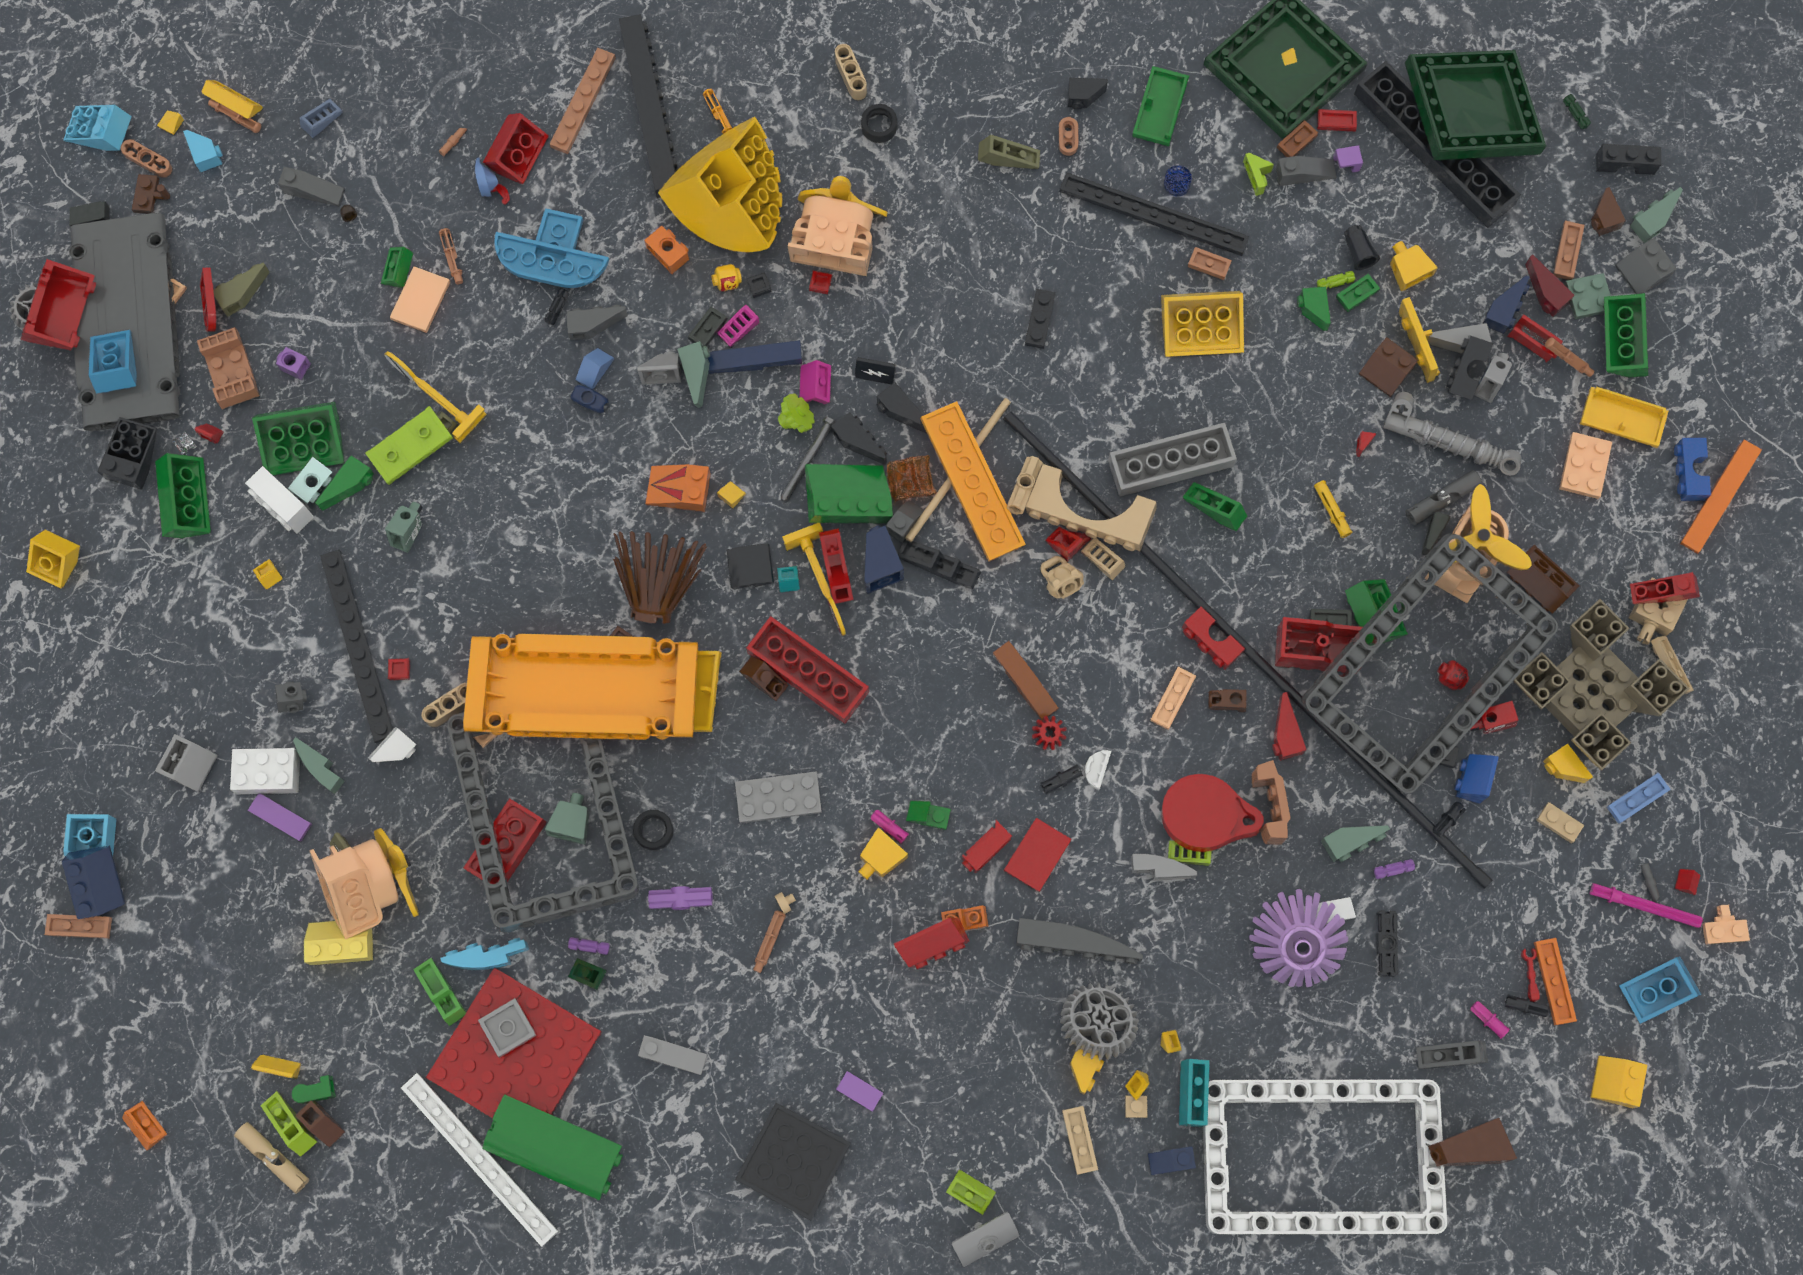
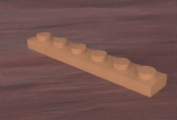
M597 48L550 142L551 148L566 154L569 153L616 58L615 54Z

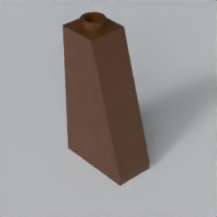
M1500 1118L1487 1121L1428 1146L1431 1158L1435 1161L1437 1167L1500 1164L1517 1159Z

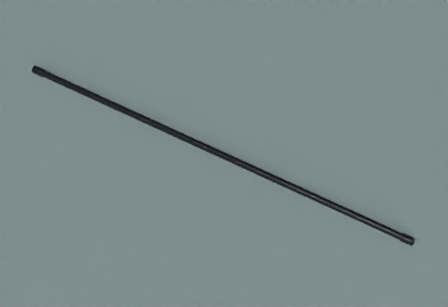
M1012 411L1004 417L1003 420L1015 432H1018L1051 466L1062 470V476L1106 519L1117 517ZM1143 542L1140 552L1198 609L1202 607L1216 620L1214 625L1227 637L1231 635L1245 648L1243 653L1284 693L1287 692L1288 697L1468 871L1470 876L1483 889L1493 881L1445 834L1442 837L1434 834L1433 829L1435 825L1384 775L1378 772L1303 706V696Z

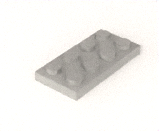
M817 771L735 782L740 823L822 813Z

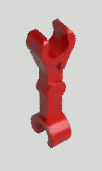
M1532 948V957H1528L1526 949H1523L1521 957L1527 961L1528 998H1530V1001L1536 1002L1540 999L1533 968V960L1536 958L1537 952Z

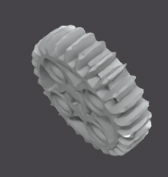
M1090 983L1087 988L1082 985L1079 990L1075 989L1073 994L1068 996L1060 1014L1062 1016L1060 1023L1064 1024L1061 1028V1031L1066 1032L1064 1039L1071 1038L1069 1046L1076 1045L1075 1052L1081 1049L1083 1050L1082 1055L1085 1056L1087 1053H1090L1091 1059L1098 1055L1100 1061L1104 1055L1107 1060L1112 1055L1116 1058L1119 1053L1123 1054L1126 1048L1131 1046L1136 1038L1139 1020L1135 1018L1137 1012L1132 1011L1134 1004H1127L1129 997L1122 998L1123 991L1117 994L1115 992L1116 987L1109 990L1108 984L1101 988L1100 983H1097L1094 988ZM1090 1000L1096 1001L1097 1004L1091 1003ZM1106 1001L1112 1004L1113 1006L1108 1007ZM1082 1003L1083 1011L1074 1013L1077 1005ZM1116 1016H1120L1123 1020H1118ZM1075 1022L1081 1023L1083 1027L1077 1026ZM1124 1030L1123 1036L1117 1040L1115 1031ZM1091 1035L1092 1041L1086 1039L1085 1036ZM1101 1038L1106 1039L1109 1043H1104Z

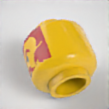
M732 264L716 267L714 274L711 275L713 286H717L722 292L737 289L739 283L742 282L739 268H735Z

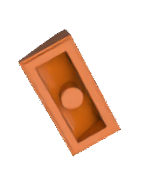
M143 1101L124 1112L122 1119L146 1150L152 1148L167 1135Z

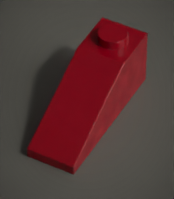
M1532 254L1525 266L1539 304L1544 312L1554 317L1571 302L1575 295Z

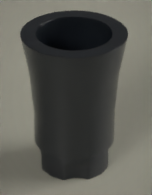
M1353 225L1344 232L1345 241L1350 250L1355 270L1367 269L1380 260V256L1372 246L1361 225Z

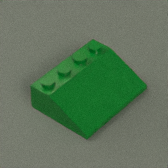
M335 402L257 414L252 418L263 467L272 475L301 471L312 457L324 466L345 463L340 422Z
M805 464L809 523L886 524L893 517L892 499L883 465Z

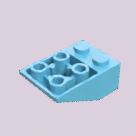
M116 105L75 106L63 140L105 151H119L132 116Z

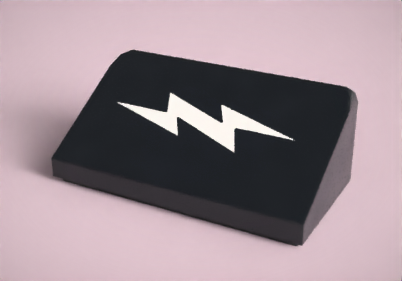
M861 357L856 359V378L886 384L894 383L896 374L895 364Z

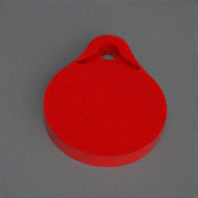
M1193 774L1176 781L1168 789L1161 809L1162 823L1171 839L1180 846L1197 852L1213 851L1233 841L1256 836L1261 831L1264 823L1261 811L1243 800L1226 782L1206 774ZM1249 818L1253 820L1254 824L1245 826L1243 820Z

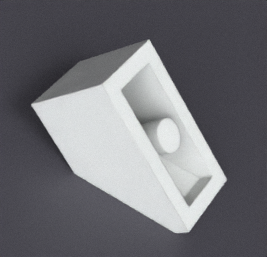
M395 727L370 754L368 759L372 762L403 760L405 757L408 759L415 752L416 749L414 747L416 744Z

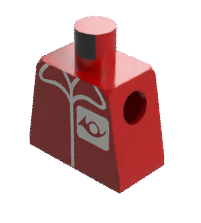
M1513 701L1490 707L1470 731L1482 729L1484 734H1489L1516 727L1518 717ZM1487 718H1492L1494 722L1487 721Z

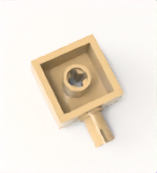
M1687 600L1635 604L1629 619L1643 625L1637 640L1639 642L1643 640L1642 643L1648 645L1654 631L1663 636L1671 633Z

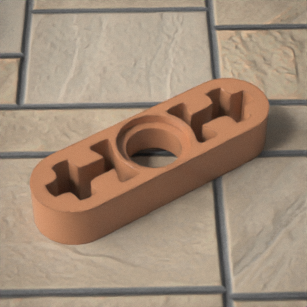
M129 139L122 143L121 151L127 159L159 177H167L171 174L172 166L166 158L134 140ZM128 148H131V149L134 148L135 151L138 152V153H137V155H136L135 152H133V151H129V152H128L127 149H128ZM144 155H151L149 162H142ZM156 162H157L160 166H164V165H165L166 168H165V169H162V168L159 169L158 166L156 165Z

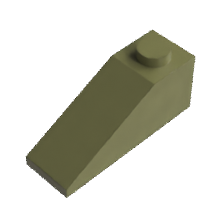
M989 135L979 142L978 161L994 166L1038 169L1040 150Z

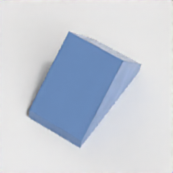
M599 348L590 352L582 360L576 381L593 390L614 361V358Z

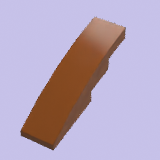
M1010 641L993 652V656L1004 668L1005 673L1015 684L1018 692L1042 721L1044 716L1049 717L1059 709Z

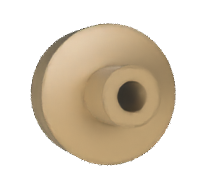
M781 892L775 895L783 913L786 914L791 911L789 904L796 901L793 894L784 897Z

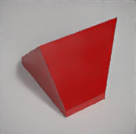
M1058 527L1045 541L1068 562L1092 538L1088 537L1085 533L1068 531Z

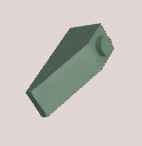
M699 341L677 349L693 403L698 408L703 405L710 364L708 360L710 357L709 349Z

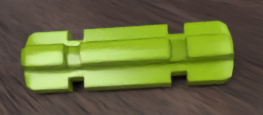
M1348 271L1344 275L1341 273L1327 277V279L1317 280V287H1326L1327 289V287L1334 288L1345 285V282L1347 284L1355 281L1354 272Z

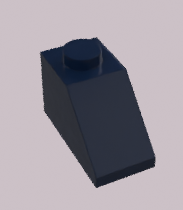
M1192 1146L1148 1153L1151 1175L1196 1168Z

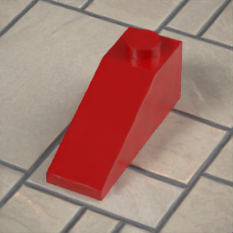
M1287 692L1283 693L1279 700L1274 744H1272L1274 754L1279 756L1280 761L1302 755L1307 750Z

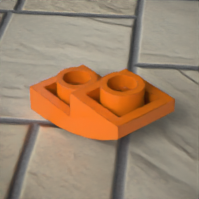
M983 905L941 912L942 921L950 917L960 918L965 931L989 927L986 907Z

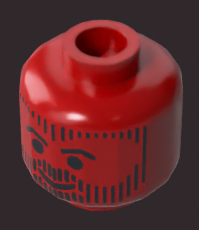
M1450 660L1447 663L1443 662L1437 670L1439 682L1450 690L1462 689L1469 680L1467 668L1455 660Z

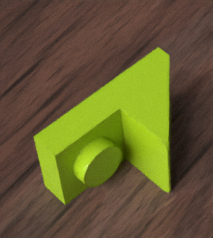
M1246 153L1243 163L1255 195L1258 196L1264 193L1267 186L1265 174L1272 172L1274 164L1251 153Z

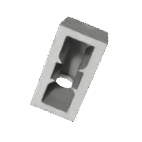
M1499 353L1498 356H1493L1477 386L1475 396L1492 403L1512 366V363L1509 362L1510 357L1507 354Z

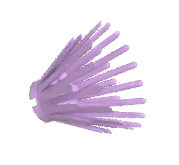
M1296 889L1297 905L1294 895L1288 896L1290 907L1284 893H1278L1283 910L1277 901L1272 903L1275 911L1268 902H1264L1262 906L1274 921L1262 913L1260 915L1262 920L1254 917L1253 923L1271 935L1255 929L1254 935H1250V940L1270 946H1255L1254 951L1256 953H1253L1255 959L1276 958L1260 963V966L1263 968L1262 970L1266 974L1282 968L1272 977L1274 980L1284 983L1293 973L1288 986L1294 987L1296 984L1297 987H1301L1305 975L1306 987H1311L1312 979L1314 984L1320 982L1319 977L1323 981L1328 979L1323 970L1333 974L1335 972L1334 969H1339L1340 964L1329 959L1343 960L1347 948L1332 947L1348 942V936H1346V930L1331 936L1345 924L1344 918L1340 919V916L1336 914L1326 925L1335 909V905L1332 902L1329 906L1326 902H1323L1318 915L1319 893H1314L1313 903L1312 896H1306L1305 913L1301 889ZM1301 942L1308 944V949L1304 952L1297 950V946Z

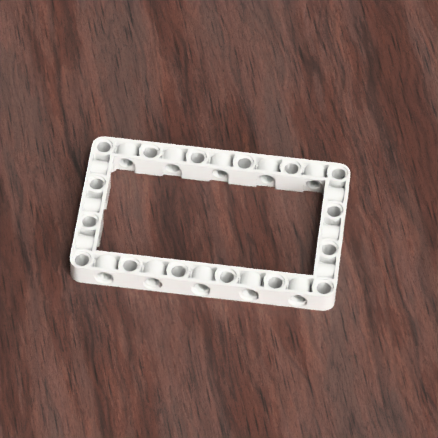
M1433 1080L1209 1081V1087L1216 1086L1219 1090L1217 1097L1208 1095V1126H1203L1206 1226L1211 1233L1439 1234L1445 1231L1447 1227L1444 1166H1436L1435 1161L1431 1158L1428 1147L1443 1140L1440 1089ZM1298 1085L1303 1088L1304 1095L1302 1097L1295 1095V1086ZM1339 1085L1345 1087V1097H1340L1337 1094V1087ZM1382 1085L1389 1089L1387 1097H1383L1380 1094L1379 1090ZM1425 1085L1429 1086L1432 1091L1430 1097H1426L1423 1094L1422 1089ZM1253 1086L1260 1087V1097L1252 1095L1251 1088ZM1226 1103H1415L1420 1212H1230L1227 1208L1229 1177L1225 1152L1228 1147L1224 1105ZM1212 1129H1217L1220 1132V1139L1218 1141L1210 1138V1131ZM1426 1129H1430L1434 1133V1138L1431 1141L1425 1137ZM1430 1172L1436 1176V1182L1433 1185L1427 1180ZM1213 1173L1221 1175L1222 1181L1219 1185H1215L1211 1181ZM1215 1217H1220L1223 1220L1221 1229L1214 1228L1213 1219ZM1263 1217L1266 1220L1264 1229H1259L1256 1226L1257 1218ZM1302 1217H1306L1309 1220V1227L1307 1229L1301 1228L1299 1224ZM1345 1217H1349L1352 1220V1227L1350 1229H1346L1343 1226V1219ZM1388 1217L1394 1218L1396 1222L1393 1229L1388 1228L1386 1225ZM1432 1217L1438 1219L1439 1225L1436 1229L1430 1226L1429 1222Z

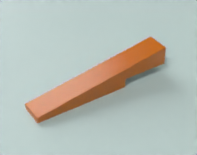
M1743 440L1738 445L1722 475L1713 486L1711 496L1703 503L1680 544L1697 554L1701 551L1762 449L1746 440Z

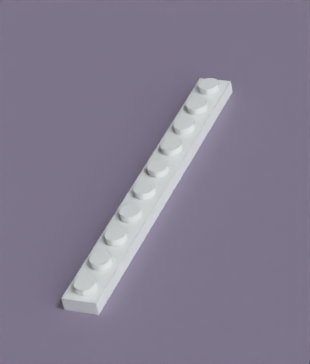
M418 1073L401 1087L541 1247L559 1232L490 1153L482 1149V1144Z

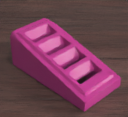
M745 305L717 334L731 348L760 323L759 317ZM746 315L751 319L750 321L745 318ZM740 320L745 324L744 327L738 323ZM733 326L739 330L738 333L732 328ZM727 331L734 336L732 339L726 334Z

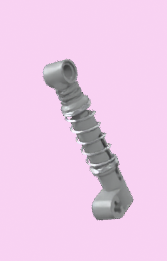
M1400 392L1395 396L1383 428L1416 439L1419 444L1433 445V449L1441 448L1444 453L1449 451L1454 456L1461 455L1464 460L1473 456L1474 463L1481 465L1488 462L1489 466L1493 464V467L1498 466L1497 469H1500L1505 475H1515L1520 470L1522 458L1518 451L1511 449L1502 452L1501 448L1497 450L1498 447L1496 446L1492 448L1493 445H1490L1489 441L1484 439L1480 442V438L1476 440L1470 438L1469 434L1467 436L1459 434V430L1453 432L1449 430V427L1445 429L1439 427L1438 423L1434 425L1431 420L1422 421L1411 417L1410 414L1414 405L1413 396L1408 392ZM1402 403H1405L1404 408H1403V412L1400 413V412H1399L1400 405H1401ZM1512 460L1515 464L1509 465L1506 461Z

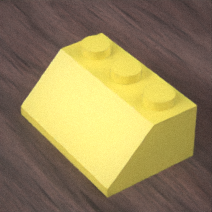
M335 921L308 923L304 939V963L320 965L373 960L372 928L345 939Z

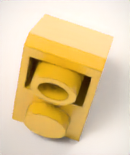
M1079 1049L1075 1052L1070 1066L1080 1093L1085 1094L1086 1090L1091 1091L1096 1081L1092 1077L1095 1071L1100 1072L1104 1060L1099 1061L1098 1055L1091 1059L1090 1053L1083 1056V1050Z

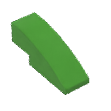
M432 958L413 969L429 998L449 1026L464 1017L466 1014L464 1007Z

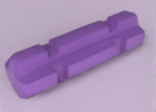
M1412 859L1403 861V863L1397 862L1385 865L1384 867L1374 868V875L1376 879H1380L1385 876L1401 874L1404 871L1410 872L1415 869V864Z
M571 937L568 948L592 953L599 952L600 954L607 955L610 945L605 942L599 943L598 941L579 940L578 938Z

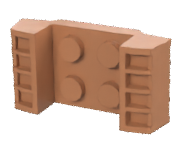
M235 327L197 340L199 350L205 357L215 387L212 389L216 401L221 409L260 396L245 347Z
M1274 760L1258 765L1255 771H1253L1252 788L1269 786L1267 798L1268 801H1272L1273 809L1270 810L1272 822L1266 823L1260 832L1265 844L1282 845L1288 838L1287 823L1291 818L1284 780L1278 774Z

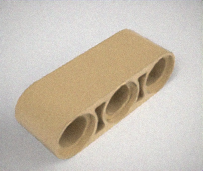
M840 44L835 48L836 65L850 96L854 100H862L867 94L866 80L851 47L847 44ZM855 87H861L862 89L856 90V89H854V88H855Z
M467 683L460 684L427 705L422 711L423 720L431 727H438L448 721L451 716L462 712L465 709L466 698L463 697V694L467 689ZM449 701L455 702L453 708L446 709V704ZM432 712H437V717L434 720H428V716Z

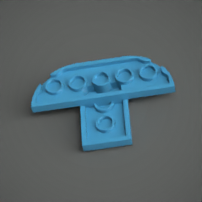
M545 208L536 240L500 232L495 233V250L500 262L510 273L524 279L564 288H577L595 281L605 271L609 263V257L575 250L583 224L582 216Z

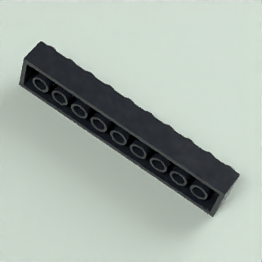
M1387 61L1358 83L1354 95L1487 228L1516 205L1521 194L1485 158L1433 159L1412 86Z

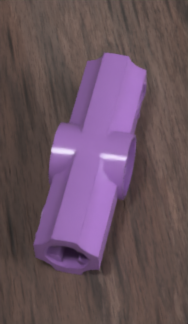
M679 886L668 890H650L648 894L649 909L672 908L673 910L690 909V907L712 906V888Z

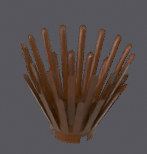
M619 531V539L613 533L620 558L619 561L615 556L613 561L631 608L630 618L634 617V620L648 623H656L660 618L663 619L662 624L670 623L671 614L702 570L699 569L695 573L697 564L708 546L703 544L698 549L686 571L698 545V541H694L691 548L686 550L679 569L675 572L685 542V538L681 537L677 549L675 547L670 548L663 572L668 543V535L664 534L656 573L658 547L653 545L651 548V534L649 532L645 533L644 568H642L640 543L636 542L635 533L630 531L634 569L633 577L627 542L624 539L623 533Z

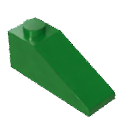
M350 456L315 504L320 510L324 511L356 494L372 482L373 471L361 461Z
M1193 482L1183 496L1185 501L1219 524L1234 531H1237L1247 518L1241 503L1198 483Z

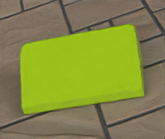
M961 1170L957 1172L946 1193L982 1215L996 1193Z

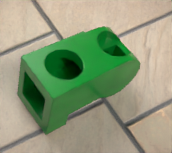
M321 1076V1083L296 1085L292 1090L293 1100L298 1103L307 1104L311 1100L317 1102L335 1098L333 1076Z

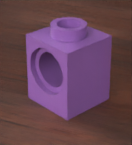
M285 347L283 352L279 353L276 364L281 371L302 380L311 365L306 356ZM296 360L293 365H288L290 361Z

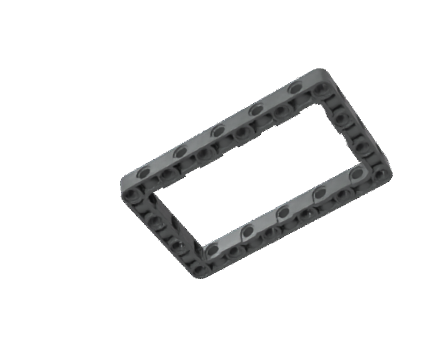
M1449 533L1439 540L1304 693L1302 703L1309 712L1378 772L1384 775L1394 786L1404 793H1413L1555 635L1558 630V623L1547 611L1463 537ZM1452 539H1455L1457 542V546L1455 549L1451 550L1449 548V542ZM1457 561L1466 568L1465 571L1479 584L1492 591L1496 595L1495 598L1513 614L1526 621L1527 630L1498 658L1499 661L1480 678L1472 687V692L1462 703L1459 702L1443 720L1444 723L1434 734L1432 733L1416 750V755L1408 764L1403 765L1331 701L1448 568ZM1486 566L1487 574L1481 577L1480 569ZM1427 570L1429 578L1426 581H1422L1421 574ZM1516 593L1518 600L1512 604L1510 598ZM1396 602H1400L1401 610L1395 613L1393 606ZM1547 620L1548 628L1542 631L1541 624ZM1372 633L1374 636L1373 642L1366 644L1365 637ZM1520 652V660L1514 662V654ZM1345 665L1346 672L1343 675H1338L1337 670L1339 666ZM1492 683L1493 690L1490 693H1486L1485 687ZM1317 696L1319 699L1318 704L1310 706V699ZM1464 714V723L1458 724V717ZM1348 723L1349 730L1346 733H1341V726ZM1433 746H1437V753L1430 755V749ZM1375 750H1379L1380 756L1372 760L1371 754ZM1410 777V783L1407 786H1402L1403 779Z
M464 712L449 718L447 722L449 736L489 909L497 930L508 933L630 900L637 896L639 885L602 740L579 738L614 877L611 880L600 883L592 882L571 888L570 891L556 895L552 893L529 899L530 902L514 906L509 893L473 737L490 732H465L464 727L461 730H454L457 725L463 724ZM495 720L491 725L497 726L501 721ZM466 762H473L471 767L463 768ZM596 768H603L602 773H593ZM475 800H482L480 805L472 806ZM605 806H613L612 811H603ZM483 839H491L489 844L481 845ZM616 844L623 845V848L621 850H613V847ZM493 877H500L498 883L490 884V880ZM626 883L633 884L630 890L622 889ZM585 894L592 895L589 901L581 900ZM550 905L551 908L548 912H540L542 906ZM503 916H508V917H509V920H508L507 923H505V924H500V923H499V920H500L501 917H503Z

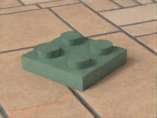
M1604 273L1567 280L1564 283L1575 295L1570 302L1575 319L1605 313L1604 297L1611 296Z

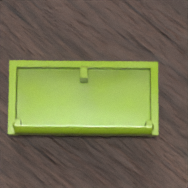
M429 406L401 428L387 436L375 447L365 452V454L386 483L390 485L452 440L453 437Z

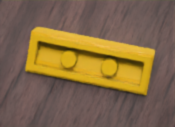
M217 80L205 81L202 94L249 119L263 109L262 105Z

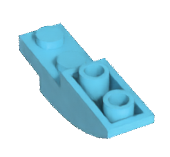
M520 938L508 941V945L502 947L500 945L491 946L487 952L485 947L474 943L466 946V950L460 952L458 950L445 953V957L440 959L442 963L455 968L488 970L494 969V967L501 968L511 965L509 956L528 951L529 948L527 942Z

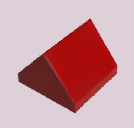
M1679 869L1674 889L1696 895L1700 874L1695 870Z

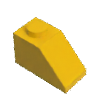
M1566 744L1543 761L1547 772L1554 775L1555 778L1586 783L1593 778L1569 744Z

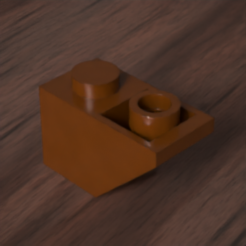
M753 656L749 658L739 671L751 684L774 701H777L789 686L765 662Z
M311 1100L295 1115L312 1134L328 1147H331L345 1133L341 1126L316 1101Z

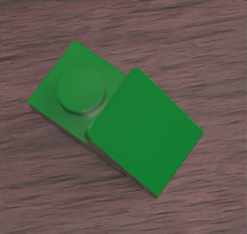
M910 801L906 821L946 830L951 809L931 805L929 801Z

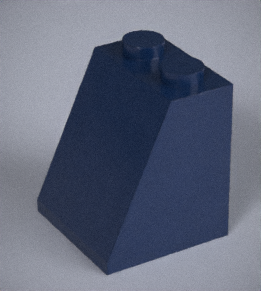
M875 526L866 533L864 579L866 594L904 580V568L886 526Z

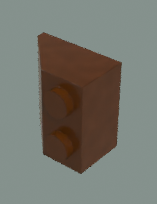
M1386 337L1374 351L1359 375L1391 397L1414 369L1418 359Z

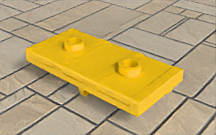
M1408 297L1402 300L1399 315L1402 318V326L1407 331V335L1416 353L1417 363L1422 368L1426 382L1429 383L1434 381L1435 377L1440 374L1426 339L1433 332L1431 329L1423 331L1412 301Z
M1596 386V388L1591 387L1589 389L1580 424L1658 448L1669 410Z
M698 651L693 732H712L713 730L712 725L722 654L720 651Z

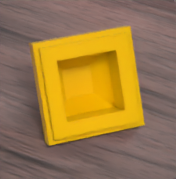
M1176 1030L1163 1032L1161 1035L1160 1046L1167 1053L1182 1051Z

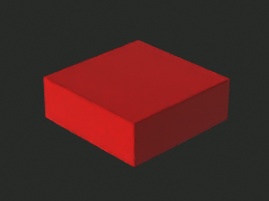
M813 270L809 291L828 294L832 274Z
M388 659V679L410 680V659Z

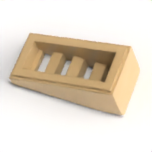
M1093 538L1081 550L1111 580L1125 568L1124 560L1097 538ZM1098 546L1099 549L1092 555L1091 552ZM1102 552H1104V554H1103L1099 559H1097V557H1098ZM1110 557L1111 559L1104 565L1103 563Z

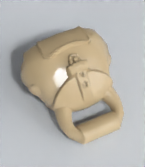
M1054 556L1041 564V573L1048 583L1047 590L1055 598L1064 599L1080 590L1084 584L1083 573L1067 563L1063 557ZM1061 562V565L1055 567L1049 572L1046 571L1047 569Z

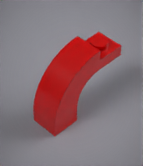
M839 528L819 532L832 599L835 604L853 600Z

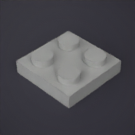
M516 998L478 1020L499 1058L537 1036Z

